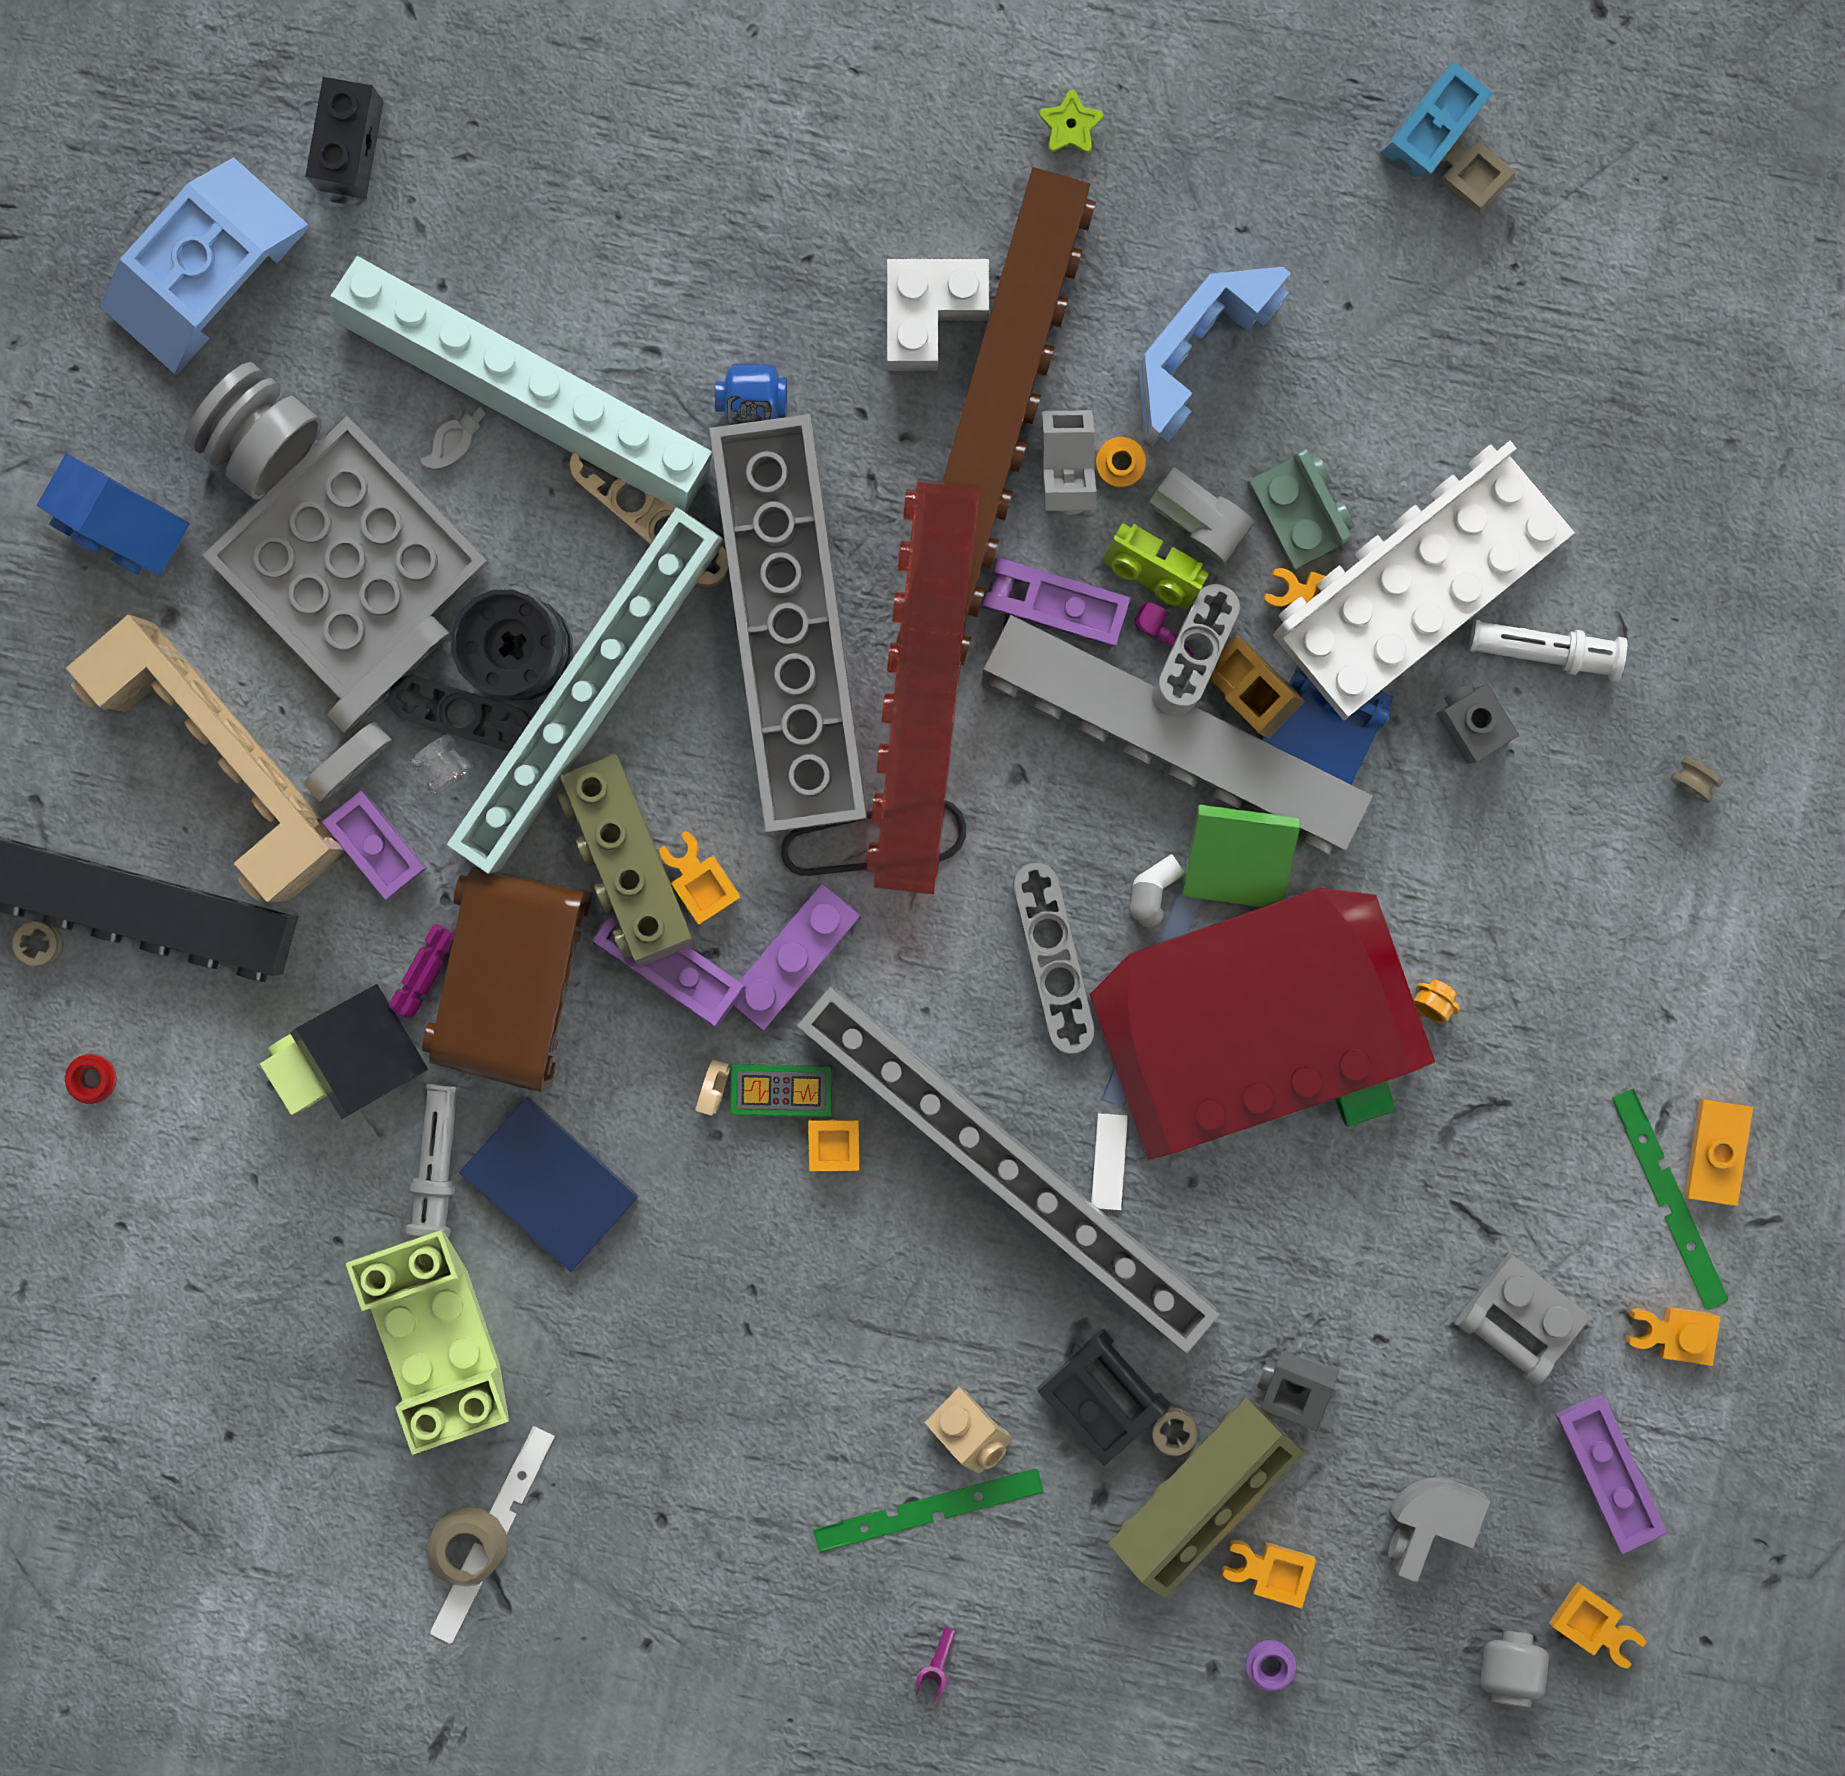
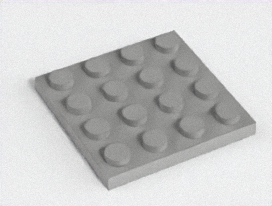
M348 416L203 554V557L340 699L418 624L431 615L434 617L490 563Z

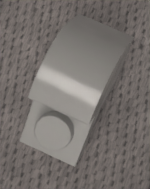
M1092 410L1042 411V498L1045 511L1075 515L1084 510H1096L1097 491L1094 474L1095 430Z
M1444 1478L1423 1479L1405 1488L1396 1497L1389 1510L1398 1522L1405 1524L1403 1530L1398 1528L1395 1531L1388 1551V1556L1393 1558L1391 1565L1397 1574L1418 1582L1435 1535L1473 1549L1490 1500L1480 1490Z

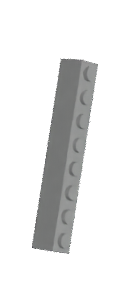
M1010 615L983 669V673L991 677L988 682L990 687L1015 698L1018 691L1036 699L1033 708L1057 720H1060L1062 714L1065 713L1081 721L1077 729L1080 732L1103 743L1109 735L1126 744L1122 751L1126 755L1147 765H1150L1152 759L1155 758L1171 766L1167 774L1170 777L1193 788L1199 780L1216 789L1212 796L1214 799L1234 809L1239 810L1242 803H1245L1261 811L1260 813L1299 818V831L1305 833L1302 842L1327 855L1330 854L1332 848L1339 851L1347 849L1373 797L1196 707L1190 713L1183 716H1172L1164 713L1154 701V686Z

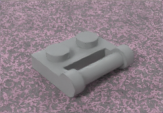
M1508 1253L1462 1311L1456 1321V1325L1467 1334L1474 1332L1521 1369L1523 1371V1378L1534 1387H1537L1548 1377L1556 1361L1590 1320L1591 1316L1514 1255ZM1493 1304L1544 1343L1536 1355L1486 1317L1487 1311Z

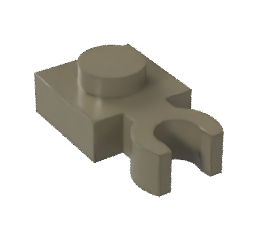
M1461 135L1436 167L1449 169L1443 176V184L1479 215L1515 179V171L1479 140L1469 150L1464 148Z

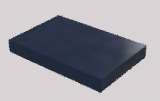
M528 1096L459 1172L570 1272L574 1270L639 1197L635 1191Z

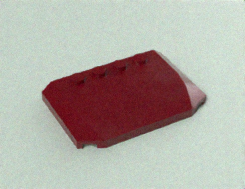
M1318 887L1129 953L1090 993L1148 1160L1183 1151L1412 1073L1435 1063L1376 894Z

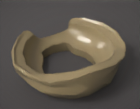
M463 1507L452 1510L436 1523L426 1548L430 1566L437 1577L450 1584L467 1587L479 1585L490 1576L506 1556L508 1546L506 1531L498 1518L483 1509ZM457 1534H472L479 1538L484 1545L485 1554L489 1560L485 1567L475 1574L456 1569L447 1559L446 1546L450 1539Z

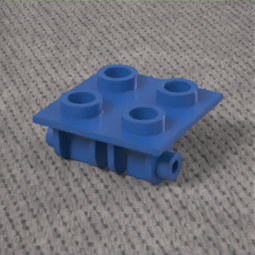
M1297 666L1289 684L1305 702L1270 738L1263 736L1262 741L1352 785L1379 727H1383L1391 712L1389 706L1394 696L1380 691L1347 719L1343 720Z

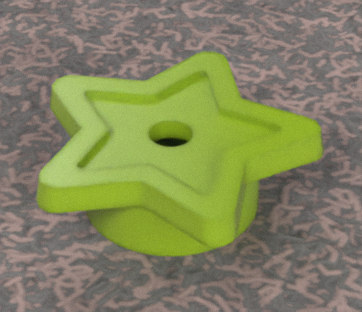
M1070 90L1067 93L1061 106L1041 109L1039 117L1051 131L1048 150L1055 152L1064 147H1075L1087 154L1092 151L1090 131L1104 118L1102 111L1083 107L1075 90ZM1072 119L1076 122V126L1069 128L1066 122Z

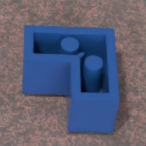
M67 453L36 505L53 516L49 523L50 526L70 536V539L95 553H98L102 545L114 551L115 553L111 560L137 575L142 567L161 576L190 524L169 510Z

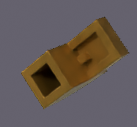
M1238 635L1222 650L1210 676V680L1226 695L1225 699L1258 733L1267 738H1270L1305 702L1297 691Z

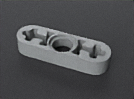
M1212 584L1200 590L1189 609L1154 685V701L1159 709L1168 715L1183 716L1194 709L1205 690L1240 611L1239 600L1236 594L1226 586ZM1215 603L1221 608L1219 616L1210 628L1203 625L1208 616L1211 604ZM1192 639L1201 641L1208 648L1209 658L1205 660L1191 658L1184 649V642ZM1184 672L1190 675L1183 689L1182 697L1178 698L1172 695L1173 686L1181 673Z
M433 615L424 619L329 711L327 716L344 734L349 733L389 696L392 685L398 679L411 675L444 643L450 633Z

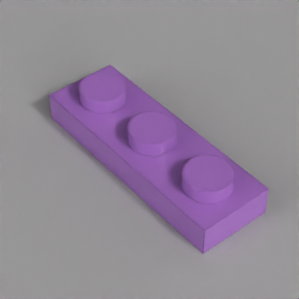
M822 883L739 981L745 986V990L734 1006L764 1031L861 915Z
M613 911L592 940L593 943L717 1029L745 990V986L690 947L639 968L633 956L624 959L620 952L613 931L621 928L615 911Z
M1599 1393L1556 1413L1555 1416L1617 1550L1624 1554L1667 1534L1605 1396Z

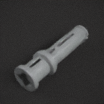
M427 1083L418 1178H413V1182L410 1183L409 1191L414 1193L411 1224L406 1225L405 1233L424 1236L443 1229L447 1237H450L451 1229L446 1224L449 1196L455 1194V1186H453V1181L449 1180L459 1086Z

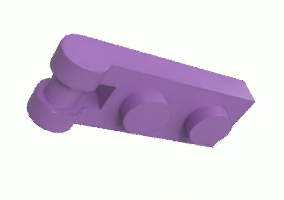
M995 558L991 571L995 575L991 592H985L981 607L1109 646H1116L1131 597L1012 561ZM1015 581L1029 584L1024 602L1010 598Z

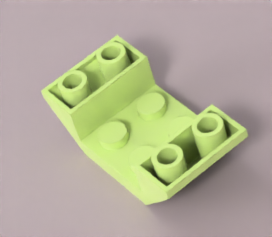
M443 1229L345 1263L361 1310L371 1309L402 1398V1401L395 1408L412 1455L509 1421L500 1363L468 1271Z

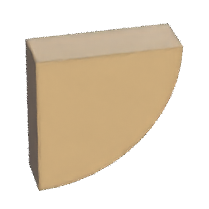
M712 1059L695 1111L711 1116L717 1113L731 1069L729 1064Z

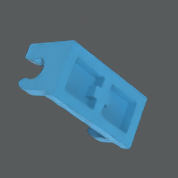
M1453 61L1440 73L1380 153L1390 161H1396L1398 158L1405 161L1411 167L1409 174L1413 177H1420L1425 172L1430 175L1493 92Z

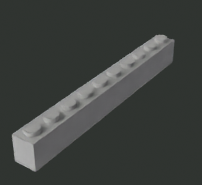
M833 985L828 988L797 1025L1184 1352L1188 1353L1220 1315L1208 1300Z

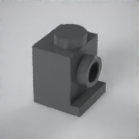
M1282 1350L1277 1363L1267 1360L1257 1388L1266 1391L1260 1409L1317 1432L1333 1392L1340 1368L1332 1365L1326 1368Z

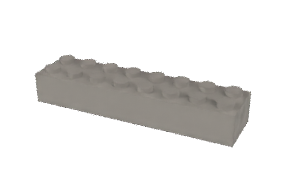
M799 415L709 428L765 832L773 833L866 820L868 818L811 415Z

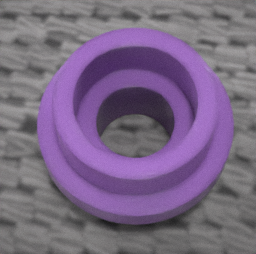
M1265 1640L1257 1643L1249 1651L1246 1658V1672L1251 1682L1259 1689L1269 1692L1279 1691L1288 1686L1293 1680L1296 1673V1660L1292 1651L1284 1643L1277 1640ZM1267 1657H1275L1279 1660V1666L1275 1671L1266 1672L1261 1668L1263 1660Z

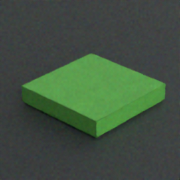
M1199 805L1185 871L1182 896L1256 907H1264L1284 900L1300 830L1299 818Z

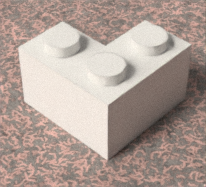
M887 259L888 371H938V321H988L989 259Z

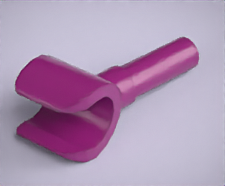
M1143 603L1135 618L1137 629L1164 642L1171 649L1177 637L1171 631L1162 627L1169 612L1154 603ZM1184 645L1186 653L1192 658L1194 653Z
M944 1627L934 1658L931 1659L929 1667L922 1669L917 1676L914 1688L916 1695H918L923 1680L933 1679L939 1686L934 1702L942 1697L947 1682L946 1676L943 1673L946 1665L945 1661L956 1631Z

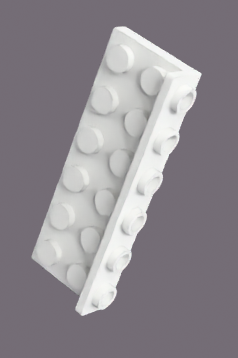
M1511 441L1498 451L1492 444L1486 447L1468 463L1473 471L1460 481L1454 474L1432 491L1430 495L1435 501L1421 511L1417 505L1411 507L1392 524L1397 529V532L1385 541L1379 535L1375 536L1355 553L1359 560L1357 564L1347 572L1341 566H1338L1316 585L1321 590L1317 596L1308 603L1301 596L1278 615L1283 623L1275 631L1273 637L1343 720L1357 711L1575 533L1510 457L1517 449Z

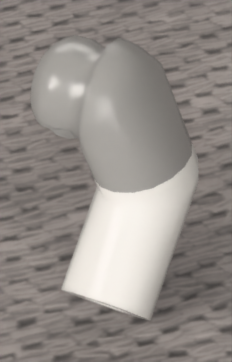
M1172 854L1138 875L1133 882L1129 907L1132 917L1138 920L1139 924L1143 927H1155L1162 921L1164 912L1160 907L1163 889L1185 875Z

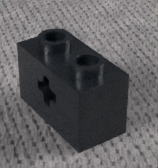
M328 77L322 78L305 177L317 191L367 199L384 103L373 85Z

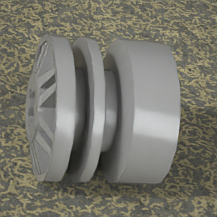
M252 362L241 364L226 375L200 404L185 432V444L199 454L204 452V459L213 466L223 464L230 459L226 468V477L251 498L257 500L270 491L305 457L321 429L322 419L293 396L283 398L277 403L281 386L271 378L265 379V373Z

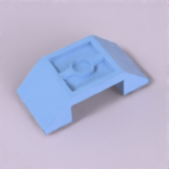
M232 158L189 182L120 258L100 307L169 370L178 375L210 339L201 331L268 256L277 264L310 226L235 158Z
M1284 267L1210 274L1147 350L1138 369L1144 441L1153 447L1160 437L1169 442L1192 412L1186 407L1192 392L1172 376L1186 359L1187 353L1192 348L1188 340L1193 334L1202 339L1218 320L1221 311L1246 331L1251 328L1256 320L1264 326L1289 294L1283 288V285L1291 273Z

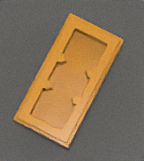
M1699 1098L1684 1197L1738 1206L1753 1107Z

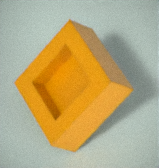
M812 1119L808 1121L809 1171L860 1170L859 1119Z

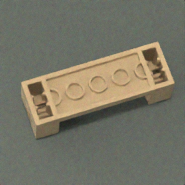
M128 614L66 667L76 679L71 684L73 690L90 707L97 704L104 710L111 709L127 713L153 689L170 706L177 703L189 716L184 722L189 731L204 745L210 741L221 753L222 757L218 760V763L224 772L237 784L243 780L256 794L251 799L256 809L269 822H273L275 819L280 822L271 832L234 862V865L242 873L238 877L239 883L255 900L259 901L261 898H264L266 902L290 901L346 853L322 823V817L155 623Z

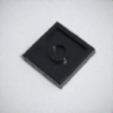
M378 984L290 1032L341 1119L346 1118L428 1070L395 1012L389 1007V1002Z

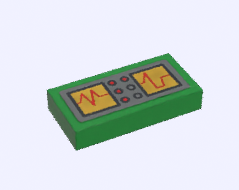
M732 1064L731 1115L831 1117L832 1066Z

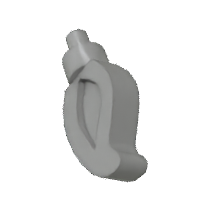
M479 407L472 415L467 412L459 421L456 419L440 425L434 435L432 453L429 456L423 457L421 463L429 469L442 470L453 466L465 458L473 446V434L481 427L478 422L486 413Z

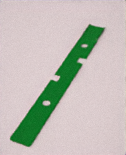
M1630 1089L1613 1097V1102L1659 1206L1668 1203L1672 1214L1665 1216V1220L1705 1309L1709 1310L1727 1302V1294L1670 1167L1661 1170L1657 1160L1665 1156L1635 1089ZM1641 1134H1645L1648 1138L1645 1143L1639 1141ZM1689 1242H1694L1696 1245L1693 1251L1687 1249Z
M1031 1469L898 1505L899 1515L888 1517L886 1509L813 1529L820 1553L934 1522L932 1513L943 1511L946 1519L1043 1492V1486L1038 1469ZM975 1493H982L983 1499L976 1501L974 1499ZM866 1523L869 1526V1530L862 1532L860 1530L861 1524Z

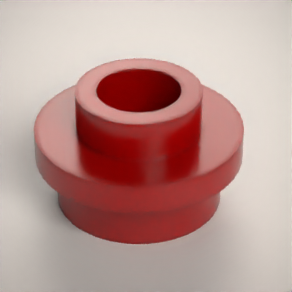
M86 1054L77 1057L69 1064L65 1073V1085L69 1094L75 1100L84 1104H95L104 1101L113 1093L117 1082L116 1071L112 1063L98 1054ZM89 1069L95 1070L100 1077L99 1084L95 1088L89 1087L85 1082V1074Z

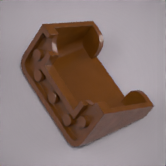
M472 867L468 876H459L454 893V904L460 905L436 1023H428L422 1043V1051L430 1053L429 1062L431 1064L538 1092H543L552 1087L557 1063L552 1062L553 1056L548 1054L551 1051L557 1050L559 1040L556 1038L576 944L580 942L582 934L581 931L575 930V927H581L583 916L588 917L593 892L501 872L488 874L478 867Z

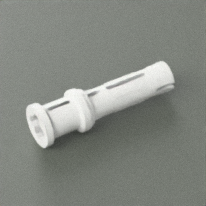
M1475 620L1470 634L1469 652L1477 651L1516 659L1562 665L1563 671H1567V674L1577 675L1579 671L1607 675L1610 681L1619 682L1626 661L1627 638L1617 637L1615 641L1587 637L1584 631L1581 630L1571 631L1568 636Z

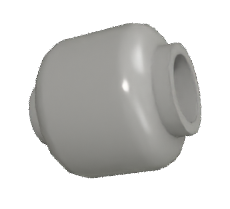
M1503 1631L1502 1640H1492L1486 1643L1483 1651L1480 1684L1485 1692L1492 1694L1491 1702L1531 1708L1532 1700L1541 1699L1546 1692L1549 1662L1547 1651L1542 1647L1533 1645V1635L1513 1631Z

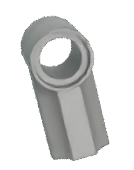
M1175 467L1148 502L1156 511L1190 534L1189 539L1199 549L1223 564L1226 563L1255 523L1237 505L1221 496L1214 497Z

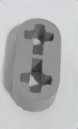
M376 722L368 724L321 764L305 780L304 785L320 803L326 802L377 759L390 746L392 740Z

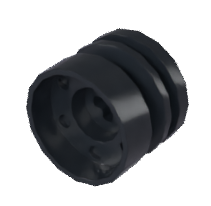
M513 589L490 590L474 597L459 612L451 631V654L459 673L474 688L509 700H534L551 692L572 661L573 637L565 619L550 604ZM515 637L527 640L521 647L525 654L522 658L509 654L515 648L512 642Z

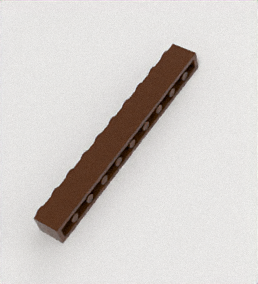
M1032 167L893 651V658L948 674H951L954 663L964 665L971 641V636L962 634L968 615L978 617L986 589L976 586L981 567L992 568L999 540L990 538L995 518L1005 521L1013 495L1012 491L1004 489L1009 470L1019 473L1027 443L1018 441L1023 422L1033 424L1041 397L1039 394L1032 393L1036 375L1047 376L1055 347L1046 344L1051 325L1061 327L1069 299L1059 296L1065 277L1075 279L1082 250L1073 247L1078 229L1089 230L1097 202L1087 199L1091 183Z

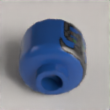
M732 364L727 370L725 381H716L715 411L725 412L728 425L785 418L787 414V378L779 377L777 369L770 364Z

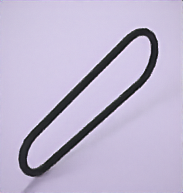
M925 798L868 811L867 818H876L928 805L943 806L956 816L959 824V836L955 844L946 852L936 855L809 869L797 867L791 862L788 855V847L796 836L858 822L852 821L792 830L783 840L781 857L784 865L791 872L799 876L940 862L951 858L961 849L966 838V822L962 812L954 803L943 798Z

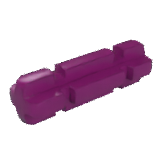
M435 924L431 927L424 940L427 945L425 948L420 947L401 981L404 984L403 988L396 990L389 1003V1007L394 1012L406 1018H412L416 1015L423 1002L420 997L425 994L427 995L446 961L443 958L444 954H450L455 932L440 924Z

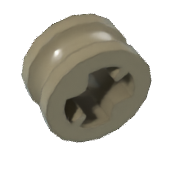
M1684 757L1681 761L1683 770L1680 773H1673L1670 778L1671 781L1689 795L1709 803L1713 798L1710 794L1713 787H1720L1723 780L1703 764Z
M42 921L24 923L16 930L12 940L15 956L19 961L30 966H43L53 963L59 958L64 946L60 930L57 927L44 924ZM40 931H43L46 936L42 940H49V949L38 952L34 956L30 953L34 947H27V939L29 936L38 935Z
M1169 1407L1151 1425L1150 1431L1155 1445L1167 1455H1183L1191 1450L1196 1442L1197 1429L1195 1422L1189 1413L1181 1408ZM1171 1419H1180L1181 1427L1187 1432V1435L1182 1441L1176 1437L1177 1443L1175 1444L1167 1443L1166 1434L1161 1430V1427L1166 1421L1171 1426Z

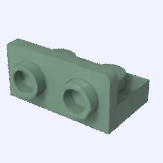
M1307 449L1247 482L1292 571L1345 545L1352 539L1349 532L1350 529L1354 528L1352 518L1342 501L1334 503L1326 485L1331 483L1329 473L1322 460L1318 456L1311 458Z

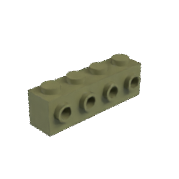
M617 753L560 775L565 790L557 793L558 799L567 820L570 821L577 818L584 836L575 840L586 867L596 864L603 882L595 884L594 887L604 912L607 913L614 910L621 928L614 930L613 934L623 958L626 959L633 956L640 968L695 946Z
M1245 1398L1238 1407L1233 1408L1226 1414L1222 1424L1202 1444L1196 1446L1191 1451L1185 1463L1168 1480L1162 1482L1156 1488L1148 1502L1134 1516L1128 1518L1121 1525L1119 1532L1108 1544L1141 1583L1166 1599L1304 1452L1266 1413L1248 1398Z

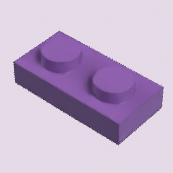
M360 790L322 821L385 900H389L427 869L363 790Z

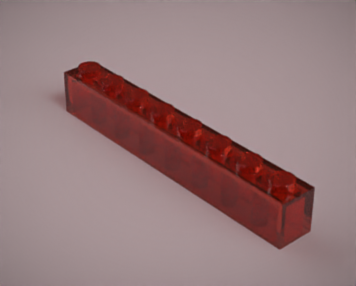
M919 478L916 482V490H906L903 520L912 521L910 541H901L898 571L907 572L905 593H895L892 619L894 623H902L900 643H890L887 673L896 674L894 694L885 693L882 712V723L891 724L889 744L880 743L877 759V773L886 774L884 793L874 794L871 823H880L878 843L869 842L866 872L875 873L874 888L933 895L935 893L981 485Z

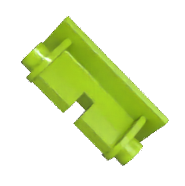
M1122 523L1101 562L1111 567L1113 572L1119 577L1133 580L1153 591L1164 603L1173 606L1177 605L1187 611L1209 575V572L1201 568L1203 563L1174 547L1171 548L1166 559L1163 560L1156 555L1164 541L1141 529L1136 524H1133L1131 528Z

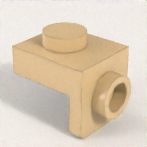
M960 1387L924 1422L961 1465L977 1473L995 1466L1006 1453L1005 1447L1013 1439L1005 1429L999 1427L967 1391Z

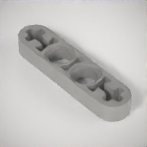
M1029 863L1021 867L1016 873L1013 887L1048 1034L1052 1043L1060 1051L1068 1054L1079 1053L1091 1044L1094 1037V1025L1059 881L1055 872L1048 865ZM1037 870L1039 877L1049 878L1050 887L1043 889L1045 905L1053 900L1056 901L1057 912L1042 911L1028 918L1026 907H1036L1032 892L1024 893L1021 883L1029 880L1028 872ZM1043 919L1055 920L1062 929L1060 942L1052 948L1039 946L1033 938L1035 925ZM1062 967L1071 972L1074 978V985L1067 995L1057 997L1047 991L1045 979L1052 969ZM1079 998L1081 1008H1071V1012L1076 1024L1084 1023L1085 1032L1078 1034L1079 1043L1070 1045L1066 1037L1058 1038L1057 1030L1063 1028L1065 1022L1062 1011L1051 1015L1050 1004L1064 1005Z

